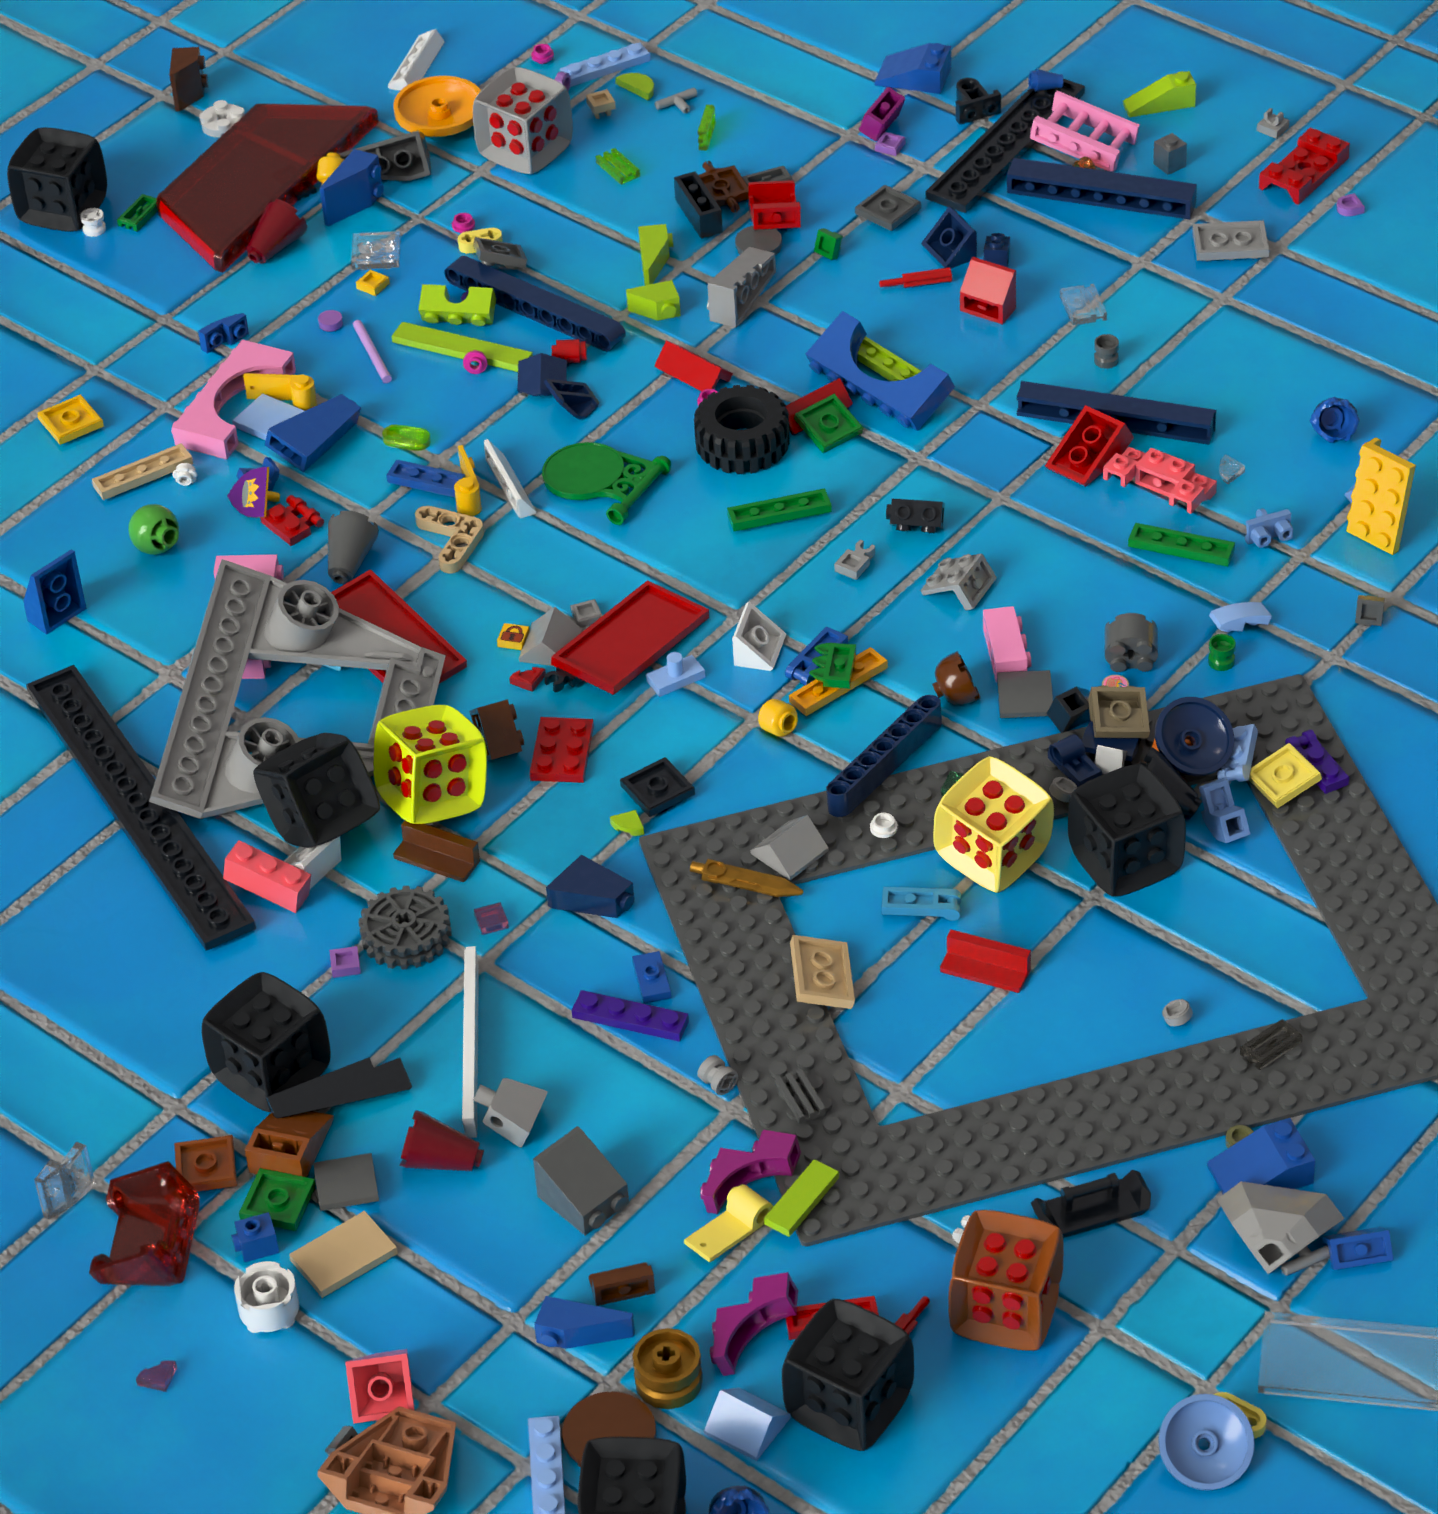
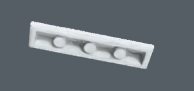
M436 29L418 36L389 82V89L401 91L412 82L423 78L444 44L443 38Z
M488 439L484 440L485 459L517 516L521 519L536 514L534 506L504 454Z

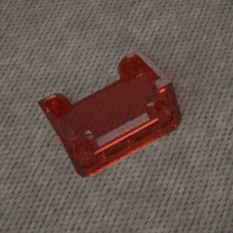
M169 1161L111 1179L106 1202L108 1207L119 1216L110 1257L105 1254L94 1256L89 1274L100 1284L173 1286L183 1282L200 1205L197 1191Z

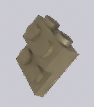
M1105 685L1091 687L1088 701L1090 721H1093L1094 738L1149 737L1150 728L1145 687H1108Z

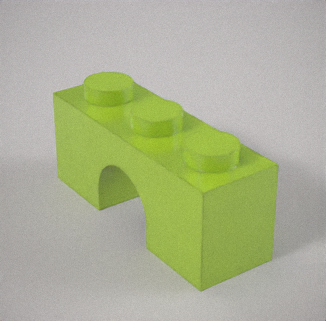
M422 284L418 309L422 321L428 323H438V321L449 322L454 325L462 323H472L476 326L493 325L496 296L493 288L469 287L468 296L464 301L451 303L449 302L450 296L446 285Z

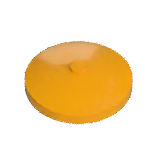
M433 76L417 80L404 87L395 97L393 104L395 119L405 130L409 132L419 130L427 137H441L460 133L473 126V102L481 90L471 81L454 76Z

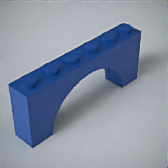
M842 311L805 353L810 361L809 367L817 374L824 373L831 382L840 378L846 391L854 396L855 394L860 395L862 400L869 406L876 405L887 417L892 415L905 428L910 426L918 431L955 388L949 374L930 363L917 375L900 381H882L866 375L858 368L857 357L859 347L867 333L859 320Z

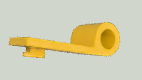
M244 373L243 375L247 399H257L263 393L278 400H292L293 406L304 411L317 406L315 384L310 376L303 374Z
M463 445L458 446L460 469L462 474H465V478L458 480L454 485L457 512L476 516L481 512L482 508L479 483L473 471L475 464L472 457H467Z

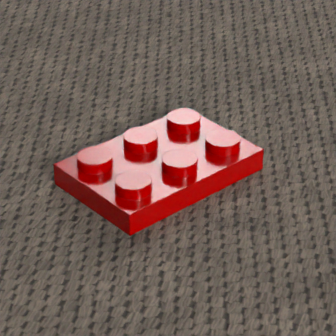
M540 717L530 768V781L584 783L594 729L593 719Z

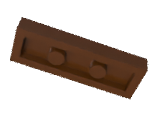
M405 820L401 824L403 841L393 853L396 860L460 882H465L480 862L479 847L476 841L426 824H412Z

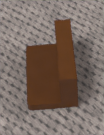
M646 1262L589 1275V1282L596 1306L655 1293L651 1265L648 1266Z

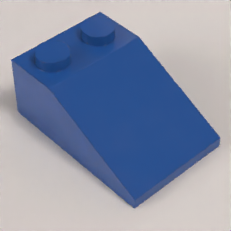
M928 43L887 55L876 77L875 85L941 94L951 70V46L940 43Z
M353 149L322 184L320 195L326 226H331L372 206L382 196L384 186L381 181V166L379 165L378 155Z
M72 549L30 576L23 601L27 621L46 635L87 609L76 555Z
M1287 1118L1257 1129L1209 1160L1207 1167L1223 1194L1241 1181L1297 1189L1314 1183L1315 1159L1291 1118Z

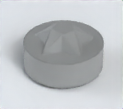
M1056 777L1053 779L1049 791L1056 799L1069 802L1070 796L1077 786L1070 779Z
M1183 999L1171 1001L1162 1011V1015L1169 1026H1180L1189 1021L1193 1014L1188 1001Z

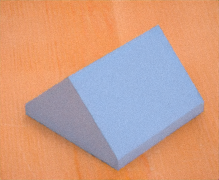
M739 1387L723 1389L719 1391L704 1434L757 1461L791 1416L790 1413Z

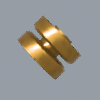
M659 1329L643 1336L635 1345L632 1355L635 1385L638 1395L644 1402L655 1408L673 1409L682 1407L694 1400L701 1390L703 1378L699 1346L691 1335L677 1329Z

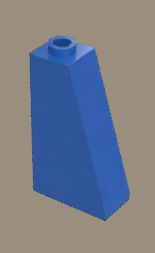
M340 394L270 427L267 432L265 446L304 473L357 424L361 407L353 400Z

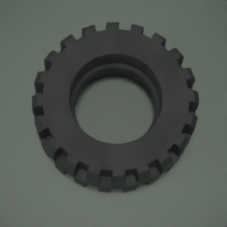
M733 385V388H721L719 392H712L708 395L707 399L704 398L694 414L696 450L707 464L710 463V466L717 470L720 468L725 473L736 472L737 474H744V472L756 473L759 469L763 468L765 470L770 468L772 463L776 464L788 450V445L790 444L788 409L772 391L768 393V390L759 387L758 389L754 385H747L746 387Z

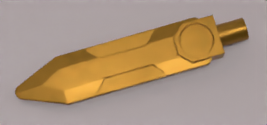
M707 859L706 864L692 861L690 865V872L702 874V880L729 885L775 897L803 895L801 888L782 877L724 864L723 862Z

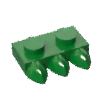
M823 643L815 646L814 649L822 656L812 659V662L819 668L810 671L809 674L816 680L823 682V687L850 689L856 657V644Z

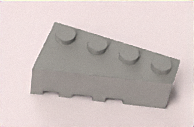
M748 247L708 282L709 300L707 310H709L710 321L737 327L776 273L775 253Z

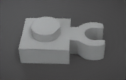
M862 540L856 543L855 551L847 549L834 564L835 572L857 580L869 567L870 559L875 556V545L872 544L870 548L864 549V541Z

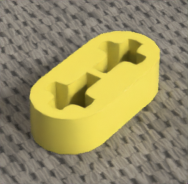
M497 228L467 231L458 236L459 250L466 254L476 253L473 247L475 237L503 242L502 232Z

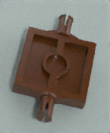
M705 161L702 167L706 172L698 176L719 207L728 205L731 212H738L740 209L738 203L748 199V185L734 165L726 168H714L711 161H708V164Z

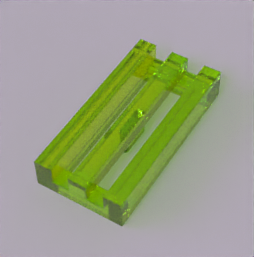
M714 105L705 106L698 128V147L702 151H707L716 125Z
M616 148L611 149V153L608 151L604 152L603 157L601 155L595 156L596 163L621 185L640 176V170Z

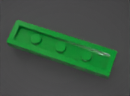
M825 488L727 508V516L733 531L832 512V505Z
M1135 523L1128 538V547L1228 566L1235 551V542Z

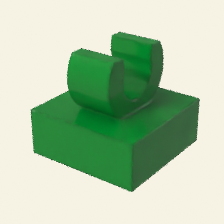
M825 228L819 229L814 252L830 260L838 259L843 236Z

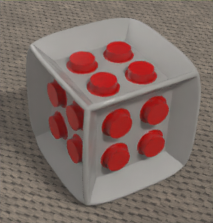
M513 67L491 81L474 99L472 112L477 148L482 156L496 164L519 173L534 174L558 157L571 142L573 122L569 93L563 84L550 77L529 69Z

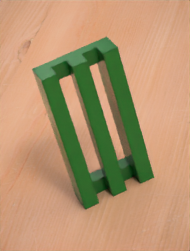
M142 194L117 219L118 226L123 227L125 225L126 229L129 230L133 227V231L138 232L160 209V201L162 200Z

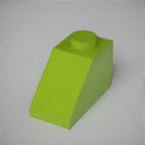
M672 280L626 289L627 309L629 312L657 321L681 316L680 299Z

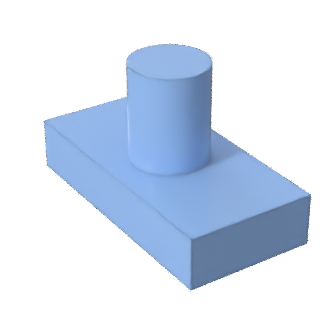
M672 652L667 655V665L647 673L646 679L647 683L661 697L705 678V669L693 655L682 659L680 653Z

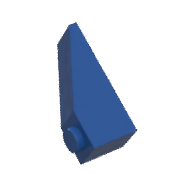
M545 1296L534 1324L537 1343L547 1347L564 1349L630 1338L635 1333L633 1313Z

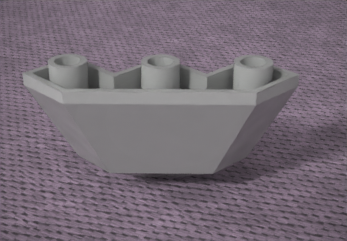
M1241 1181L1217 1199L1229 1221L1267 1274L1273 1272L1318 1237H1321L1345 1219L1327 1194Z

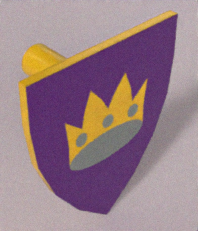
M260 467L248 471L233 485L227 495L232 505L241 514L255 518L266 517L267 501L277 503L280 500L279 493L268 491L269 467Z

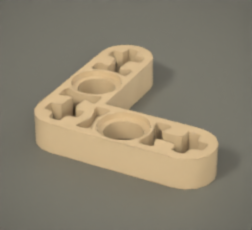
M422 506L415 512L418 528L451 537L438 556L440 570L444 573L458 572L484 535L481 519L433 506ZM446 522H455L453 525H444ZM460 543L467 544L464 547H456V545Z

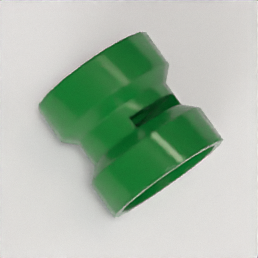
M1217 634L1210 639L1208 663L1212 669L1227 671L1234 666L1236 642L1232 636Z

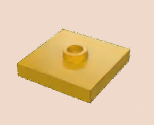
M82 395L75 396L37 413L39 421L59 445L104 427L101 417Z

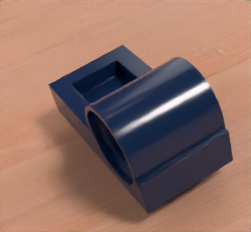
M993 233L991 236H987L983 259L1008 268L1010 237L1002 233Z
M1072 734L1049 746L1048 759L1068 779L1073 781L1077 788L1094 778L1102 776V770L1085 755L1084 744L1076 734Z

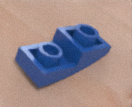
M240 313L228 316L200 329L198 334L201 350L209 353L224 342L233 345L248 335L246 314Z

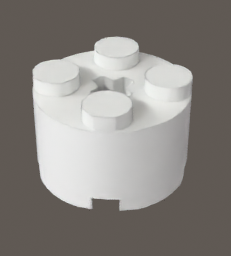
M271 1261L250 1265L245 1269L246 1273L241 1278L238 1276L234 1285L240 1319L252 1333L272 1332L291 1327L295 1323V1317L299 1310V1300L292 1272L288 1268L287 1270L281 1268L279 1263Z

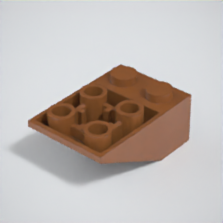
M309 1111L275 1118L271 1112L254 1129L245 1148L249 1173L257 1174L259 1168L307 1177L334 1120V1115Z

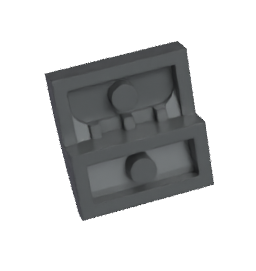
M1050 670L997 672L1000 718L1048 716L1046 713L1053 702Z
M372 1153L313 1163L320 1211L379 1201Z

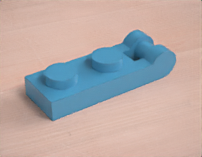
M883 887L882 915L936 916L955 921L960 918L961 909L958 905L961 903L962 895L956 889Z

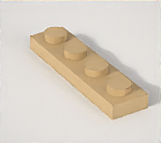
M180 443L93 478L92 484L101 498L105 500L170 474L181 463L192 465L193 459L183 444Z

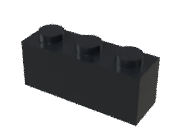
M696 171L674 177L675 200L700 238L722 233L721 208Z

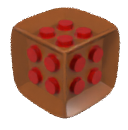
M994 1210L974 1211L966 1223L952 1268L948 1295L949 1323L952 1331L967 1339L995 1346L1026 1351L1038 1350L1043 1344L1051 1324L1063 1273L1064 1243L1060 1228L1042 1220Z

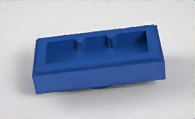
M660 951L632 956L643 1003L670 999L671 990Z

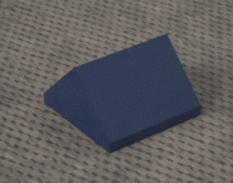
M949 206L921 244L944 268L950 267L952 269L970 262L973 257L977 258V232Z

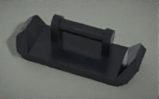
M1131 1170L1124 1178L1119 1180L1116 1173L1108 1174L1105 1178L1074 1187L1067 1186L1061 1188V1197L1047 1201L1036 1198L1031 1202V1205L1039 1220L1059 1227L1063 1238L1143 1215L1150 1208L1151 1192L1141 1173Z

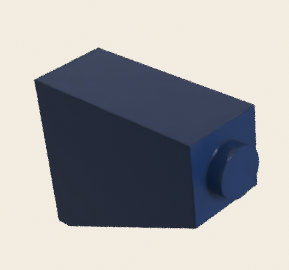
M580 855L546 887L548 906L552 909L618 918L625 910L630 909L635 902L633 882L583 855Z

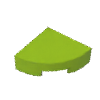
M636 810L610 816V824L615 830L628 832L631 836L644 835V828Z

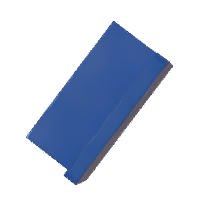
M1375 1227L1322 1236L1323 1243L1328 1244L1331 1268L1333 1270L1394 1260L1390 1233L1385 1228Z

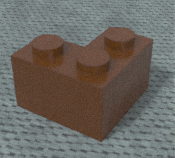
M508 699L469 711L472 723L484 738L488 761L522 751L521 746L524 745L523 735L520 730H516L514 720L517 719L516 710L513 704L509 705Z

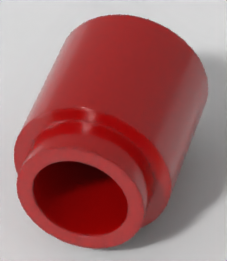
M580 339L556 340V345H552V356L567 360V364L587 361L586 341H580Z

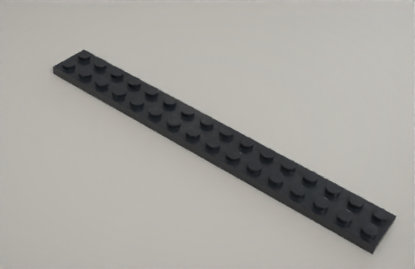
M75 665L26 684L27 691L204 949L207 951L255 930L256 924L254 919L228 882L223 879V875L178 811L149 802L155 783L154 777Z

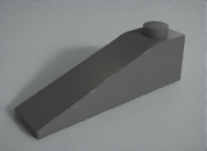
M419 130L356 148L360 151L378 155L379 165L381 166V180L413 181L431 175L430 154L424 133ZM349 150L339 154L341 155V158L345 160V158L353 150Z

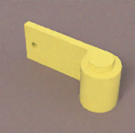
M747 1185L732 1188L727 1195L726 1211L684 1239L685 1245L709 1263L764 1225V1217L773 1208L769 1201Z

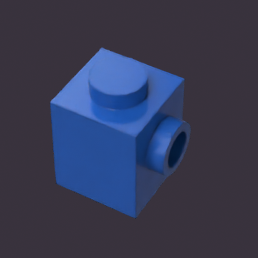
M269 1212L234 1222L236 1234L231 1235L235 1252L241 1251L244 1263L279 1253L276 1233Z

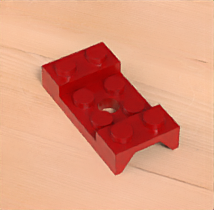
M1310 127L1298 138L1297 147L1278 164L1272 162L1259 174V189L1264 190L1272 183L1287 189L1293 202L1299 205L1349 159L1350 143Z

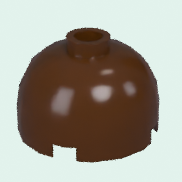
M958 651L946 656L938 663L935 669L937 682L932 685L939 698L944 696L949 703L956 706H964L981 699L977 687L973 685L971 674Z

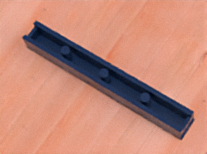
M1021 381L1017 394V416L1073 424L1086 405L1124 422L1131 433L1208 445L1216 429V410L1026 381Z

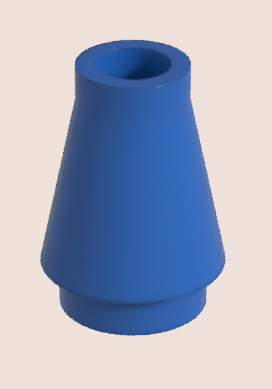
M1040 69L1030 71L1028 79L1029 89H1034L1036 92L1062 88L1063 75Z

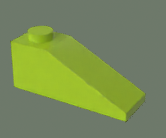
M1190 71L1168 74L1123 100V106L1128 117L1195 107L1196 83Z
M666 224L638 226L645 285L654 283L670 257L669 247H673L672 233H667Z

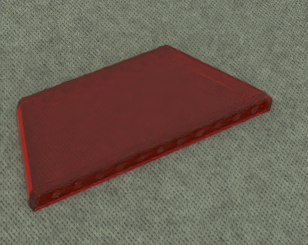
M258 103L158 194L156 204L159 216L211 267L223 273L246 251L267 204L271 200L274 202L276 199H280L293 206L297 202L294 193L308 188L305 185L306 181H309L312 185L318 182L317 167L319 159L327 156V153L339 154L351 150L379 123L377 110L369 106Z

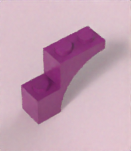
M763 1130L759 1141L756 1140L754 1142L752 1153L720 1148L716 1159L714 1158L711 1161L708 1180L702 1184L700 1190V1198L704 1201L707 1213L718 1214L727 1200L728 1193L736 1186L746 1185L754 1180L768 1176H792L801 1155L797 1136Z
M788 1272L753 1278V1289L749 1292V1303L717 1308L716 1321L712 1324L714 1346L710 1347V1357L712 1363L718 1366L723 1376L735 1374L736 1365L742 1351L756 1334L780 1319L797 1314L798 1289Z

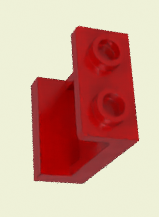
M793 180L748 183V205L754 230L800 227L801 206L800 202L796 201L795 182Z

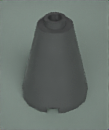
M340 511V515L334 517L333 514L329 520L328 575L336 583L344 584L354 578L378 537L379 529L377 524L374 522V525L368 522L369 517L355 511Z

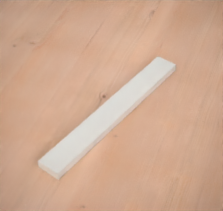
M476 946L464 949L462 1120L465 1135L470 1138L477 1137V1102L473 1100L478 1084L479 964Z

